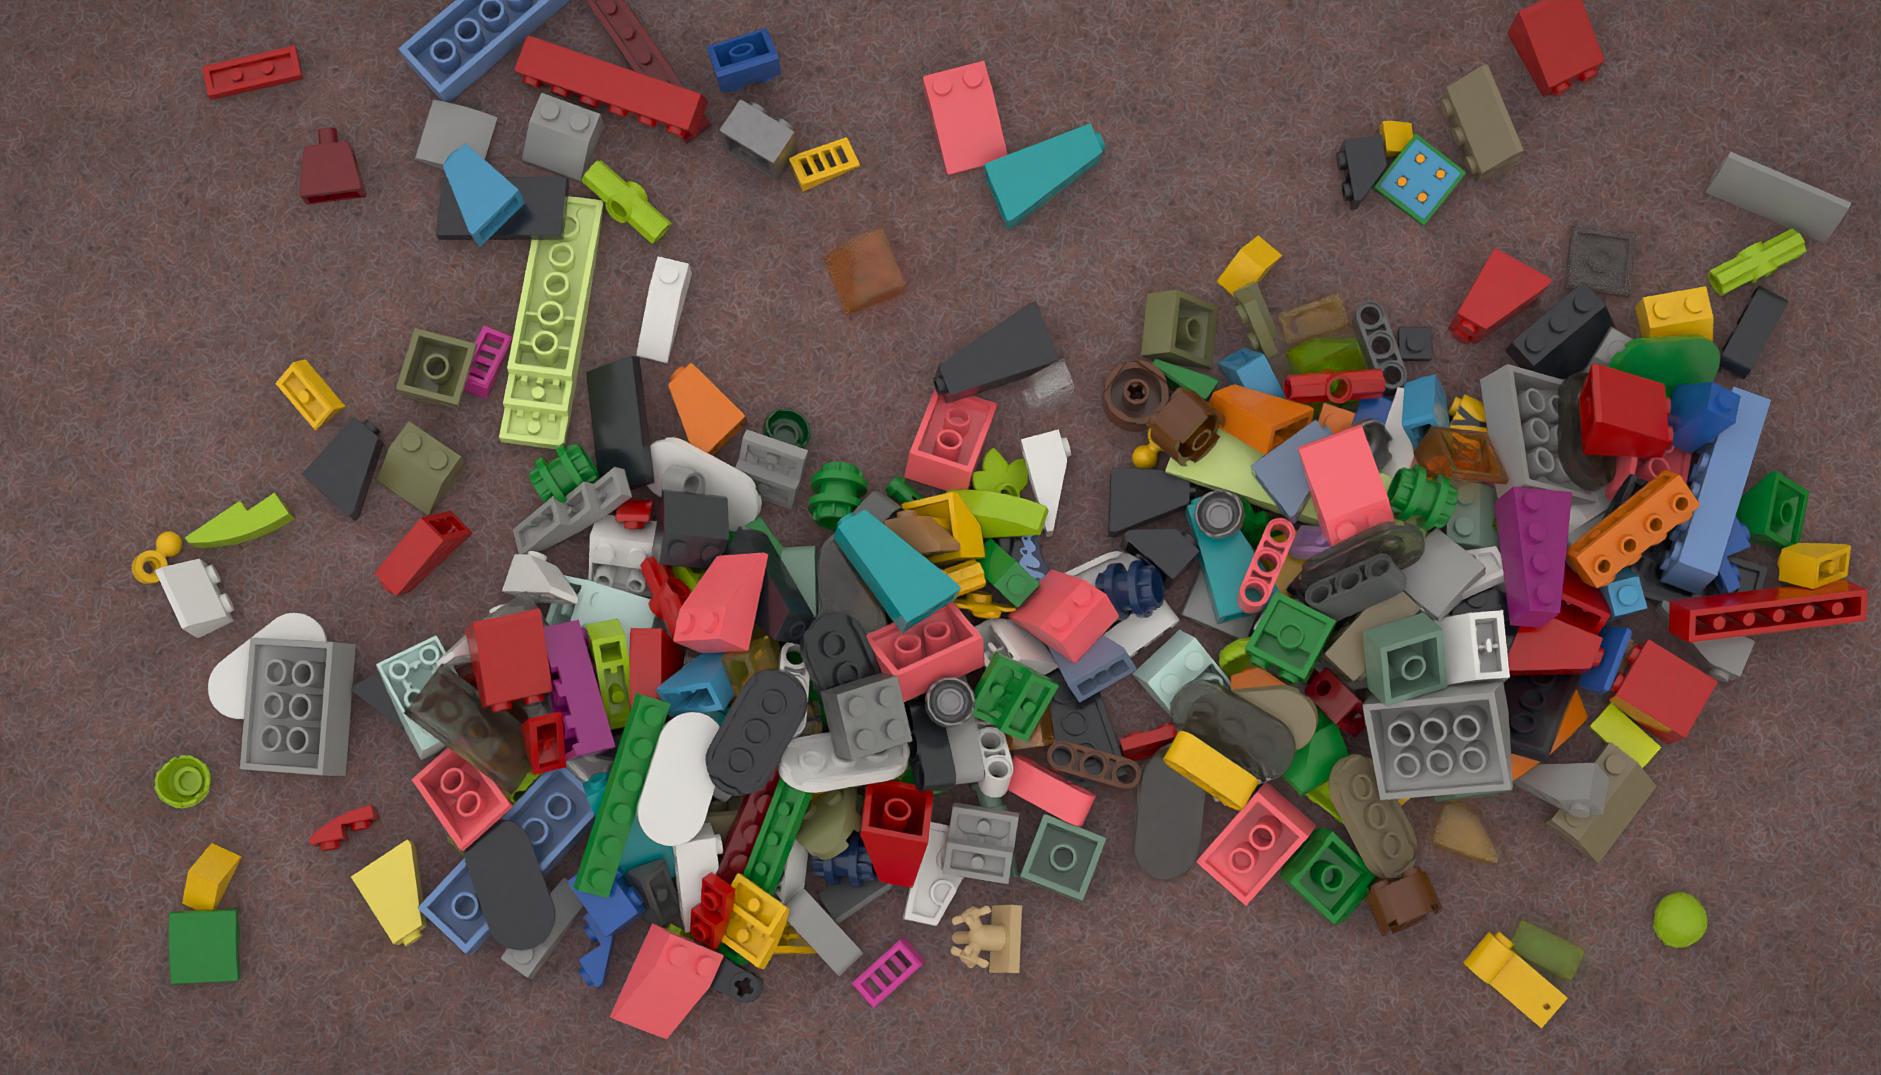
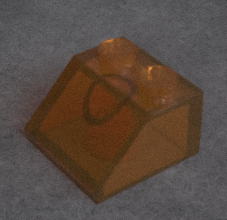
M882 226L850 238L823 257L846 316L906 294L905 282Z
M1431 426L1413 453L1418 465L1426 468V477L1438 478L1439 474H1442L1445 478H1449V480L1506 485L1509 481L1487 432Z

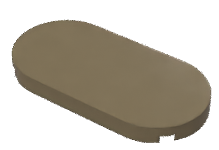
M1288 685L1211 691L1200 696L1190 707L1186 716V730L1225 757L1290 752L1304 747L1312 739L1318 726V712L1314 702L1308 696L1305 697L1304 694L1299 692V689Z
M1360 754L1342 757L1334 764L1329 777V792L1332 802L1367 868L1381 879L1401 878V873L1413 868L1416 858H1413L1414 850L1417 849L1415 833L1397 799L1380 800L1373 759L1365 758Z

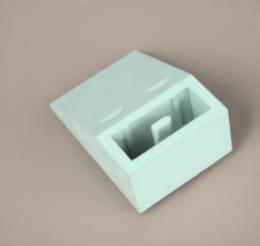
M563 575L578 596L577 604L551 603L544 627L579 620L580 626L585 627L587 624L618 618L625 632L630 661L631 628H654L657 621V616L650 610L648 605L650 599L589 580Z
M1178 630L1133 673V676L1148 694L1176 723L1184 722L1185 728L1187 713L1200 696L1211 691L1231 690V681L1197 639L1181 630Z
M437 635L376 664L405 731L421 760L449 747L460 736L464 738L470 737L467 731L468 728L482 726L483 722L454 667H437L436 662L446 653Z

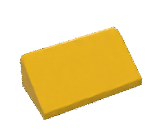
M307 360L293 362L275 383L315 431L345 408V405Z

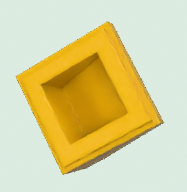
M1382 121L1380 135H1382L1386 157L1398 156L1413 138L1412 123Z

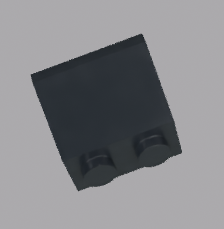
M662 489L651 553L659 564L708 569L717 556H724L727 552L729 543L728 498Z
M1176 529L1128 530L1124 534L1120 545L1128 554L1135 556L1139 560L1146 561L1148 565H1155L1162 575L1164 587L1167 590L1189 569L1199 553V550L1196 548L1198 543L1185 531L1180 534Z

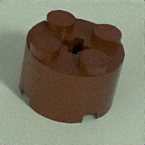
M1144 360L1124 362L1117 365L1109 373L1102 395V407L1108 419L1115 426L1126 431L1141 432L1150 428L1147 425L1149 418L1156 411H1161L1168 402L1169 390L1165 375L1157 366ZM1136 392H1140V399L1137 398L1135 401L1130 399V394L1134 395Z
M1180 387L1172 394L1166 406L1161 411H1156L1149 418L1147 425L1151 428L1150 438L1152 442L1180 466L1185 467L1187 466L1186 461L1191 460L1196 463L1211 451L1220 438L1216 433L1219 424L1223 428L1225 426V417L1197 392Z
M1419 866L1401 873L1402 877L1398 881L1390 883L1389 879H1385L1370 887L1371 890L1367 892L1368 896L1365 900L1382 936H1387L1390 929L1392 934L1427 920L1425 914L1433 911L1436 915L1444 910L1427 872H1422Z

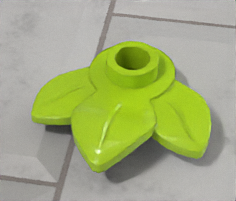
M991 448L983 458V471H976L972 474L975 490L1001 493L1002 491L1004 494L1020 498V491L1027 485L1028 480L1026 460L1022 458L1007 464L1001 454L995 448Z

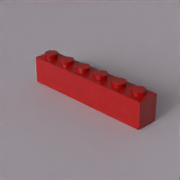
M528 35L514 69L523 78L522 83L540 89L542 84L550 87V92L566 99L569 98L570 94L580 97V103L596 109L598 104L609 107V113L621 118H626L627 114L638 117L637 122L651 128H655L656 124L667 127L666 132L680 138H684L685 134L696 136L708 104V100L700 93Z
M1837 580L1814 590L1794 585L1670 600L1669 633L1691 643L1866 621L1868 589L1848 580Z

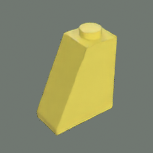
M407 839L351 876L392 943L396 945L404 943L405 946H409L423 936L420 931L427 927L426 916L418 909L424 900L417 847L412 841Z

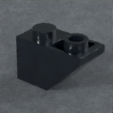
M1382 135L1344 140L1340 151L1336 152L1338 170H1344L1346 182H1342L1343 199L1350 202L1351 210L1357 209L1387 167Z

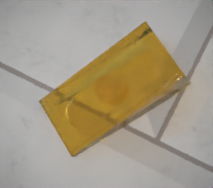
M1339 293L1278 314L1287 344L1351 326L1342 296ZM1293 317L1299 330L1297 334L1293 333L1289 328V322Z

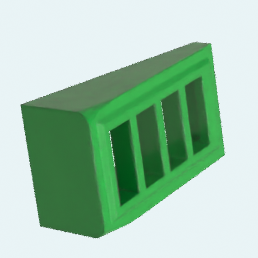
M1155 359L1152 363L1163 372L1168 386L1174 390L1180 387H1184L1186 390H1193L1206 401H1208L1219 383V380L1158 359Z

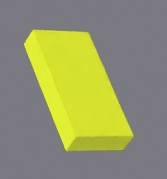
M1610 703L1588 727L1605 744L1612 742L1638 762L1642 768L1661 749L1652 738L1613 703Z

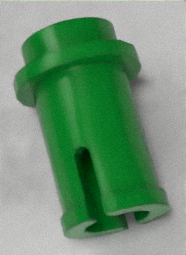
M898 475L885 489L889 493L888 497L890 499L894 497L901 504L924 499L906 483L907 479L905 477L901 479Z

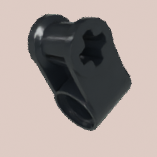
M724 956L709 988L739 1002H753L761 996L763 982L755 973L737 965ZM750 979V986L754 988L753 992L741 995L743 989L739 987L740 981L747 982Z

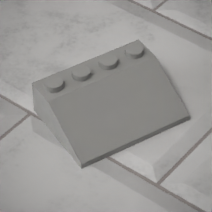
M1509 364L1480 379L1497 498L1499 499L1515 486L1572 492L1571 504L1596 503L1589 455H1582L1578 384Z
M250 638L240 769L323 776H346L352 700L351 689L353 687L356 644Z
M1503 680L1449 685L1447 688L1389 706H1385L1372 693L1362 704L1380 800L1512 790L1509 712Z

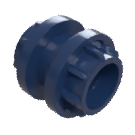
M1144 560L1132 561L1128 571L1122 563H1111L1103 573H1099L1096 577L1095 587L1108 596L1119 615L1116 621L1128 619L1131 610H1133L1138 618H1148L1154 610L1160 608L1163 604L1164 583L1162 575L1155 565H1148Z
M853 830L851 837L846 839L849 846L839 855L827 860H821L818 856H813L814 873L817 877L825 878L827 885H839L842 876L849 877L851 886L862 887L864 880L873 881L877 877L860 832Z

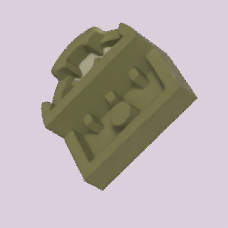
M1252 281L1233 291L1238 306L1234 307V310L1240 322L1247 325L1249 333L1246 334V338L1253 351L1259 350L1266 358H1269L1278 353L1273 339L1279 337V334L1257 282Z
M856 786L826 791L824 794L810 800L796 839L812 856H818L821 860L831 859L849 846L846 839L853 830L860 832L862 816L856 811L858 789Z

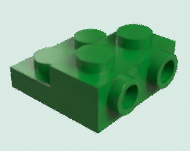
M1276 591L1245 648L1246 655L1250 656L1249 662L1265 671L1269 666L1280 671L1278 677L1294 686L1297 685L1298 681L1306 684L1321 657V651L1336 625V620Z

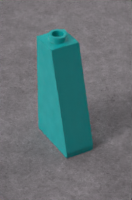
M1091 123L984 164L985 178L1007 230L1016 226L1101 161L1102 150L1105 149V144L1100 132H1094Z
M1202 497L1192 500L1190 502L1191 505H1187L1185 517L1190 534L1198 543L1196 546L1199 550L1197 558L1217 624L1263 613L1275 592H1280L1276 584L1261 611L1250 614L1241 610L1237 604V594L1255 552L1240 529L1234 536L1224 539H1214L1200 531L1194 513L1196 504ZM1258 561L1257 564L1260 570L1267 572L1261 561ZM1248 589L1245 591V596L1249 601L1259 602L1262 600L1261 594L1257 590Z
M863 510L856 515L851 512L837 522L838 526L833 537L901 633H904L956 600L961 590L960 586L868 511Z
M611 771L596 773L588 781L582 783L586 798L595 817ZM637 811L619 863L625 873L624 878L629 888L630 885L626 877L628 871L661 858L665 860L671 878L676 876L673 847L651 840L640 826Z

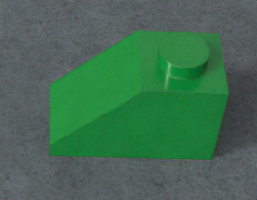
M989 538L983 544L985 558L976 559V561L980 563L985 579L1014 607L1018 608L1040 584L1008 553Z

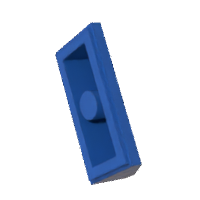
M1611 626L1602 627L1598 636L1603 638L1600 648L1605 650L1598 667L1592 666L1586 674L1582 675L1579 683L1582 688L1599 695L1610 691L1631 638L1632 630Z

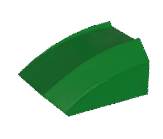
M1321 827L1313 831L1288 861L1283 864L1279 878L1318 913L1336 926L1346 921L1368 895L1367 892L1371 890L1370 887L1374 885L1377 876L1367 868L1364 861L1333 831Z

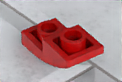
M628 499L617 508L616 521L624 523V529H644V523H652V512H655V499Z
M368 805L336 817L309 838L310 845L320 847L321 851L341 848L340 842L349 840L347 827H351V831H361L371 828V822L379 821L377 807Z
M710 872L702 878L701 903L691 909L690 934L697 941L703 942L712 950H715L719 947L726 932L733 910L736 889L713 872Z

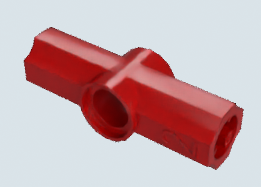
M1378 368L1347 371L1325 369L1317 373L1287 374L1283 381L1285 399L1297 403L1332 401L1333 403L1341 404L1347 400L1382 398V394L1385 391V379L1382 370ZM1338 379V387L1330 393V385Z
M654 556L645 558L640 567L652 594V598L648 603L649 608L658 618L664 620L673 640L680 608L691 594V591L684 582L676 578L670 565L659 564Z

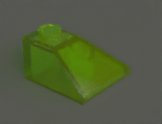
M1312 338L1285 351L1292 374L1317 373L1325 369H1334L1336 371L1367 369L1359 341L1356 338ZM1338 379L1330 385V393L1338 387ZM1347 400L1341 404L1333 403L1332 401L1307 404L1314 409L1313 415L1317 419L1322 403L1341 408L1355 400Z

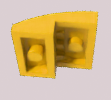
M738 873L731 884L736 889L735 900L722 942L756 967L765 969L782 936L790 908Z

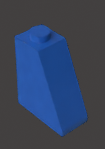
M1714 382L1675 386L1671 399L1670 415L1667 417L1668 426L1673 427L1672 445L1691 454L1735 424L1741 396Z

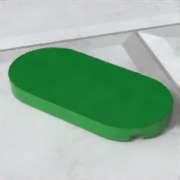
M1701 335L1645 337L1631 340L1625 344L1626 348L1621 353L1617 351L1608 367L1665 384V396L1670 397L1671 400L1674 387L1677 385L1712 382L1719 369L1720 353L1713 342Z

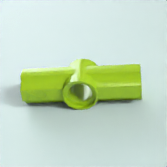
M597 160L583 175L581 181L606 203L605 206L609 215L620 223L627 221L651 244L658 242L670 228L672 223L647 202L648 198L644 189L635 182L628 181L626 183L602 160Z
M1792 228L1765 243H1762V241L1757 242L1738 253L1734 259L1710 270L1707 273L1709 283L1720 297L1749 282L1752 284L1758 282L1757 279L1763 275L1767 277L1774 273L1778 267L1803 255L1806 252L1805 241L1801 234Z

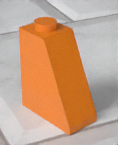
M692 363L686 368L684 366L679 367L671 375V382L668 386L689 443L714 456L748 423L746 416Z
M1235 384L1213 392L1209 402L1225 417L1224 428L1220 424L1218 428L1265 455L1312 423L1314 409L1310 406Z

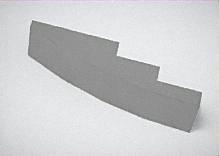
M614 467L594 484L588 482L581 483L566 496L567 501L565 503L557 501L554 496L551 497L513 529L518 553L527 555L528 551L540 552L589 527L630 499L632 495L625 470Z

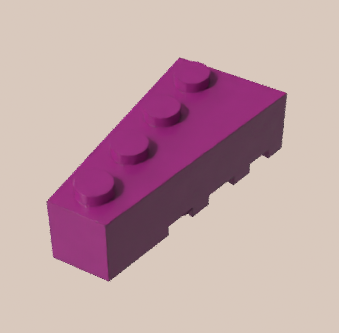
M1513 486L1494 502L1510 625L1540 628L1560 614L1572 492Z
M579 620L543 627L553 689L548 696L552 713L559 711L562 713L565 761L602 754L614 748L615 743L596 681L595 666L593 660H590L587 650L589 640L585 627L580 626Z

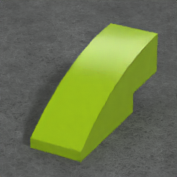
M968 489L947 490L946 492L958 493L980 523L982 538L1040 535L1049 512L1047 506L1007 494Z
M273 493L251 509H248L244 503L238 501L186 536L185 539L195 548H216L236 545L276 531L295 520L283 500L276 493Z

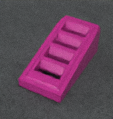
M483 326L475 341L478 346L464 391L485 399L488 398L511 346L513 336ZM488 339L501 344L500 349L484 344L485 340ZM482 351L496 357L494 360H491L479 354ZM475 363L489 368L488 372L474 367Z
M902 937L854 980L852 985L874 1009L926 961L905 937ZM898 950L912 963L909 968L896 954ZM889 958L902 972L899 977L887 965L886 961ZM878 968L892 982L889 986L875 972ZM868 977L881 989L882 992L878 996L865 982Z

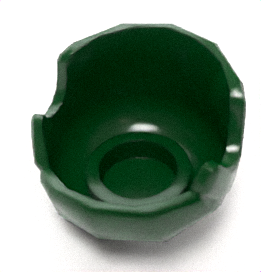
M776 408L765 418L762 427L763 435L803 449L811 439L810 426L801 413L793 409Z

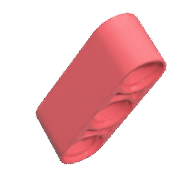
M1283 518L1273 519L1266 526L1237 594V604L1246 613H1258L1264 608L1295 537L1294 526L1288 520ZM1275 530L1283 532L1287 541L1282 543L1275 542L1271 538L1270 532ZM1268 560L1273 564L1274 570L1272 572H1263L1258 567L1257 562ZM1248 589L1257 590L1261 594L1262 600L1259 602L1249 601L1245 596V591Z
M1013 754V774L1008 791L1072 825L1082 827L1096 795L1029 758Z

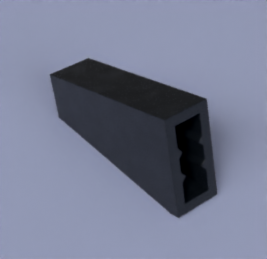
M1036 301L1029 303L938 366L935 373L936 377H933V384L939 396L943 395L946 404L1054 369L1058 362V357Z
M739 526L725 555L762 552L768 554L754 622L774 640L800 645V638L807 629L806 624L814 616L768 535L762 531Z

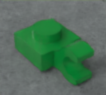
M1240 498L1245 511V518L1240 531L1255 548L1259 544L1266 526L1273 518L1265 511L1254 513L1249 501L1245 498ZM1278 530L1270 532L1271 538L1282 535V532Z

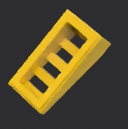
M847 137L788 158L790 167L802 192L860 167ZM843 149L848 160L847 163L842 164L836 150ZM829 153L836 164L832 168L825 157ZM818 158L820 159L824 170L821 172L818 171V168L814 162V160ZM807 163L813 173L807 176L802 166Z

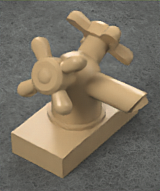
M993 905L991 925L982 924L979 916L991 912L989 906H984L980 909L972 906L965 910L962 915L952 918L953 925L966 922L970 928L969 931H957L952 935L954 943L969 944L964 950L952 946L950 951L952 955L960 957L961 961L967 964L969 968H973L976 964L982 968H987L989 962L979 958L978 955L981 950L990 951L989 973H1019L1022 906Z

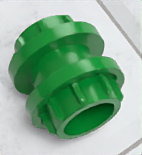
M562 443L556 447L558 457L548 462L544 456L535 460L537 467L529 472V478L544 503L553 496L557 501L565 503L567 501L566 496L581 483L588 482L594 484L599 480L600 476L594 463L580 444H572L567 447Z
M829 462L822 465V468L811 477L810 487L816 495L809 499L808 511L813 515V520L824 529L836 531L837 522L845 515L854 512L863 502L859 498L867 494L868 483L863 478V473L858 467L844 462Z
M1414 465L1411 469L1402 467L1395 473L1387 491L1391 510L1394 511V518L1401 522H1406L1411 516L1417 517V527L1425 531H1429L1432 527L1440 529L1445 526L1452 516L1458 497L1457 489L1450 485L1449 477L1438 473L1432 480L1426 478V468Z

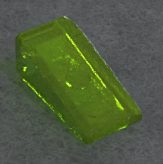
M1524 920L1520 921L1511 939L1514 943L1511 950L1518 956L1566 981L1573 978L1585 954L1584 949Z

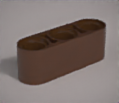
M1067 741L1055 742L1047 751L1046 762L1048 767L1053 772L1124 792L1133 790L1141 779L1140 766L1128 758ZM1064 749L1068 751L1071 761L1064 766L1055 764L1052 759V754L1055 750ZM1089 758L1100 760L1103 766L1102 772L1097 775L1089 774L1084 767L1085 761ZM1121 767L1132 769L1135 775L1134 781L1129 784L1121 783L1116 776L1117 770Z

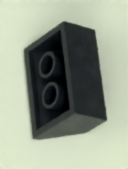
M1583 282L1514 339L1505 351L1520 368L1570 381L1587 366L1610 326L1615 329L1616 327L1606 305Z

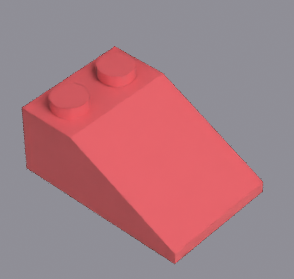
M984 61L923 76V90L947 176L984 167L985 163L1008 155L992 86Z
M934 390L909 452L904 477L945 491L969 490L972 474L976 471L998 403L972 395L946 404L943 395L939 396L936 390Z
M1361 425L1297 447L1321 533L1333 549L1396 526L1386 490Z
M762 552L717 556L680 608L673 641L699 653L748 651L768 554Z
M1051 569L1041 579L1040 585L1016 608V611L1008 614V618L1076 664L1117 620L1119 615L1105 593L1083 579Z
M463 736L456 739L412 779L461 851L468 848L513 807L496 770L480 769L470 761L469 753L476 745Z
M1265 782L1247 802L1243 811H1239L1196 862L1247 906L1309 837L1316 824L1268 782Z
M652 923L610 1017L661 1038L668 1039L711 986L724 955L702 943Z

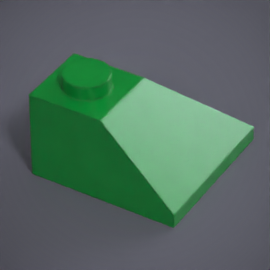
M1771 471L1741 497L1735 515L1739 522H1743L1750 533V540L1748 542L1779 550L1800 543L1809 491L1777 471Z
M1316 704L1318 726L1308 744L1295 751L1260 754L1301 796L1328 782L1334 764L1342 757L1349 756L1338 725Z

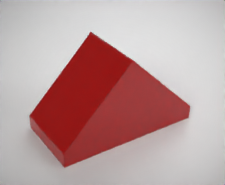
M561 711L527 719L520 725L533 775L566 768Z

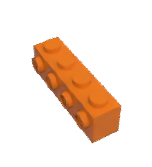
M1664 470L1569 546L1566 550V558L1585 584L1597 589L1606 586L1615 579V574L1622 568L1636 563L1641 558V553L1647 548L1662 542L1667 537V532L1673 527L1688 521L1693 515L1692 512L1701 505L1680 474Z

